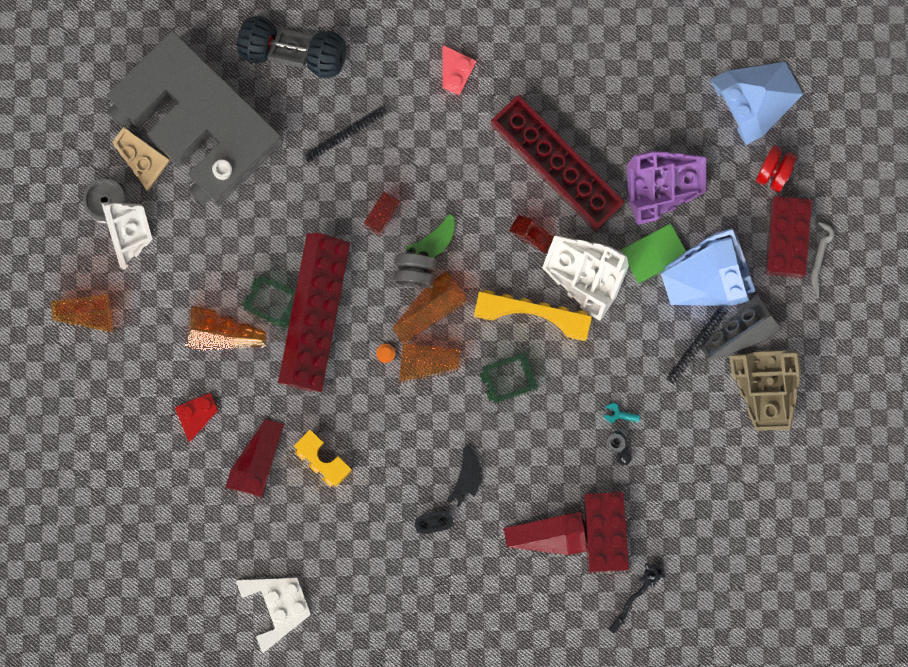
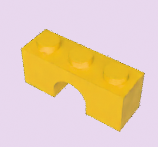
M309 430L294 445L296 449L294 453L301 460L306 458L310 462L308 466L316 474L320 472L324 476L322 480L328 486L334 485L337 487L352 472V469L338 456L330 463L321 462L318 459V452L325 444Z

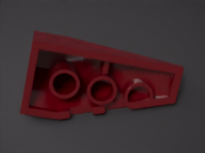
M268 419L264 420L231 468L225 488L263 498L284 424Z
M580 512L503 528L507 548L562 555L587 552Z

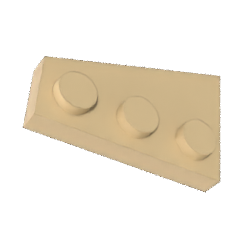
M123 127L112 143L149 192L170 160Z

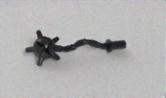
M660 562L657 566L645 563L644 576L640 578L641 582H645L642 588L627 599L622 614L619 617L616 616V620L608 628L611 633L614 634L622 624H625L623 620L627 616L631 603L640 597L649 585L651 588H654L655 583L660 578L666 577L660 569L663 562Z

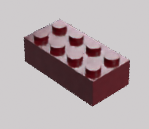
M774 196L771 199L765 275L802 279L805 277L812 200Z
M624 492L585 494L583 499L588 573L628 571Z

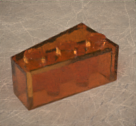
M111 294L50 301L53 321L112 333L115 332Z
M403 343L399 384L457 372L460 349Z

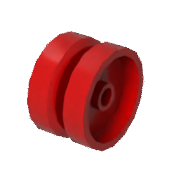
M773 144L755 182L764 186L772 176L770 189L779 193L784 184L787 183L798 156L787 152L782 161H780L783 150L781 147Z

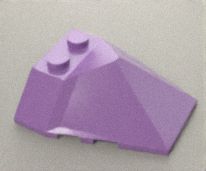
M649 151L634 155L627 164L628 201L636 223L640 225L656 221L665 212H672L681 203H687L705 193L706 157L660 151Z

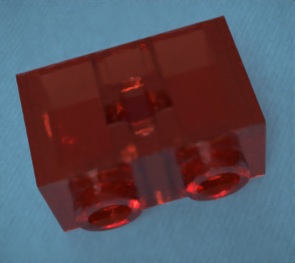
M383 191L364 221V227L381 237L399 208L400 200Z

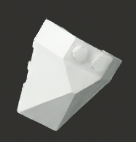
M555 235L542 268L558 285L561 284L568 291L567 294L581 305L580 308L584 312L601 320L616 299L629 265L627 256L610 246Z

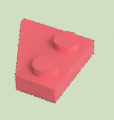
M443 46V88L460 96L476 61Z

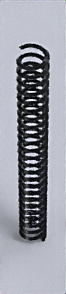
M378 107V109L362 117L353 125L346 127L337 135L330 137V139L327 138V141L321 143V146L318 145L314 149L311 148V151L308 150V153H305L307 162L310 163L309 159L313 161L311 155L314 159H316L315 154L319 157L318 152L322 155L321 149L326 153L324 147L329 151L327 145L330 149H332L331 144L335 147L334 142L338 145L337 139L342 143L340 137L345 141L343 135L346 139H348L347 134L351 137L350 132L354 135L353 129L358 133L356 127L361 131L359 125L362 129H364L363 124L367 127L366 122L371 125L368 118L374 123L372 117L377 121L375 115L380 119L378 113L381 117H383L382 112L387 115L384 107Z
M719 306V309H716L717 312H714V315H712L710 321H707L708 324H705V327H703L701 333H698L699 336H696V339H694L692 345H689V348H687L685 354L682 355L683 357H681L676 366L673 367V370H671L672 373H669V376H667V381L671 382L672 384H675L669 378L673 379L674 381H677L672 375L679 378V376H677L674 372L678 373L679 375H681V373L678 372L676 369L680 370L681 372H684L681 368H679V366L686 369V367H684L681 363L685 364L686 366H688V364L685 363L683 360L690 363V361L687 360L685 356L688 357L690 360H693L688 354H690L693 357H695V355H693L690 351L697 354V352L694 351L691 347L695 348L697 351H700L697 347H695V345L702 348V346H700L697 342L701 343L702 345H704V343L701 342L698 338L706 342V340L703 339L701 335L704 336L706 339H709L704 333H706L709 336H711V334L708 333L705 329L713 333V331L710 330L707 326L715 330V328L711 326L710 323L718 327L713 321H715L718 324H720V322L717 321L714 317L722 321V319L718 317L716 314L724 318V316L720 314L719 311L727 315V313L724 312L721 308L729 312L728 309H726L723 306Z

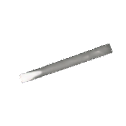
M821 222L818 225L827 231L829 235L827 237L823 236L820 239L811 273V282L816 299L819 298V273L826 245L834 237L833 228Z

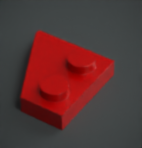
M211 393L175 407L188 442L193 441L200 430L218 412Z

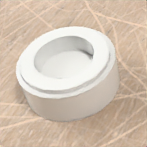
M218 160L214 163L212 170L216 178L225 180L231 176L232 167L228 161Z

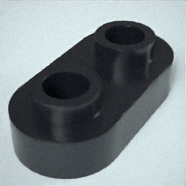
M447 511L420 515L415 520V529L423 535L445 531L452 526L453 518ZM442 517L447 519V523L444 525L439 522ZM426 521L428 527L422 528L420 526L421 522Z

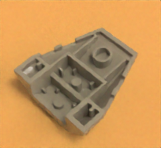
M791 349L766 350L729 356L732 377L739 385L741 390L739 393L745 399L748 406L746 409L755 430L792 429L801 375L799 352Z

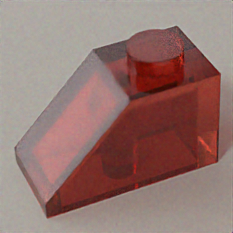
M517 215L509 229V232L519 240L544 254L548 251L554 238L533 219Z

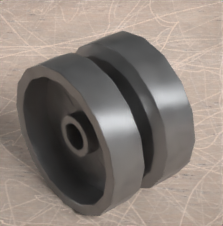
M102 178L93 181L88 185L83 195L85 210L94 221L103 225H108L102 206L104 201L107 203H129L126 193L118 183L111 179Z
M396 254L394 265L399 269L393 272L392 282L412 288H433L435 277L429 273L436 270L437 260L417 254Z

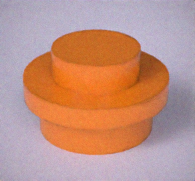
M382 344L377 348L376 356L380 362L389 363L395 358V349L389 344Z

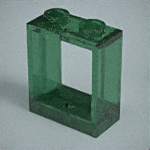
M260 275L258 279L255 278L251 285L253 290L250 296L246 295L242 303L243 309L246 313L286 331L290 322L295 291ZM263 283L292 296L280 321L251 307Z
M526 352L483 366L482 372L479 373L482 383H486L488 387L486 391L489 402L493 401L494 405L538 390ZM519 361L528 387L497 397L489 371Z

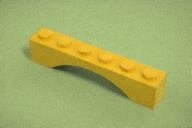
M483 290V292L478 294L474 317L493 321L509 314H534L555 324L568 338L582 341L587 340L592 316H588L587 312H569V308L560 306L558 309L551 308L550 304L540 302L539 305L533 304L532 300L521 298L519 301L507 294H502L501 297L494 295L495 292Z

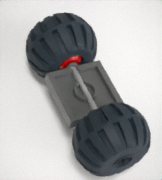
M256 16L247 18L242 23L237 39V50L239 55L250 63H262L268 60L303 69L307 63L308 69L314 75L320 78H331L338 75L343 67L346 43L339 34L333 31H321L315 35L280 28L277 33L275 25L270 20Z

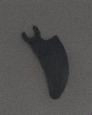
M467 446L463 448L462 468L453 493L447 499L448 503H451L453 498H458V507L462 505V497L465 494L476 495L481 480L478 459Z

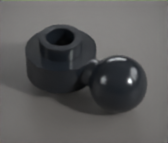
M614 431L607 438V446L612 451L618 452L617 461L619 464L628 465L632 460V455L624 449L627 444V437L620 431ZM615 438H619L621 442H617Z

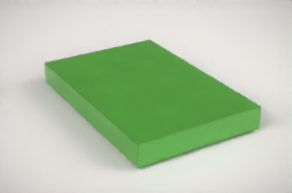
M669 224L621 249L620 252L627 256L629 268L637 283L640 284L665 270V266L685 254L686 250L674 228Z

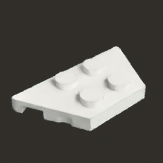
M104 202L102 206L118 262L124 270L128 267L127 263L133 256L137 257L142 248L147 246L152 240L144 207L141 204Z

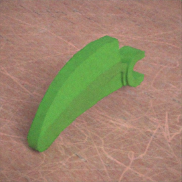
M448 215L435 231L416 244L408 245L405 248L408 252L413 249L416 251L415 254L426 253L431 258L440 255L453 238L455 230L454 216Z

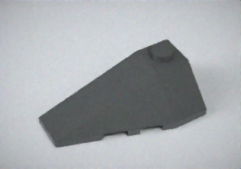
M758 294L750 298L748 302L741 304L737 309L739 312L732 319L728 318L725 321L726 326L721 331H716L702 346L701 349L708 361L764 341L781 330Z

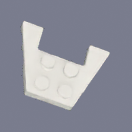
M298 578L236 581L242 598L260 591L262 592L273 621L274 630L256 636L262 653L266 652L311 615Z

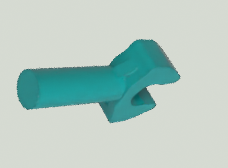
M612 403L605 406L606 409L614 411V416H603L609 423H614L617 419L639 422L640 415L620 411L618 404Z

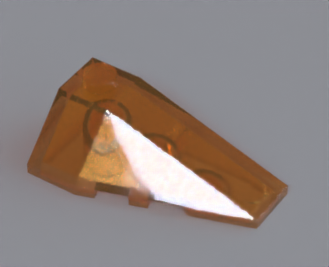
M446 271L434 279L433 288H425L392 329L401 343L404 344L466 305L467 299L457 283Z
M191 306L185 347L204 351L265 347V331L245 323L239 325L232 321L233 318L228 316L222 318L215 315L216 311Z

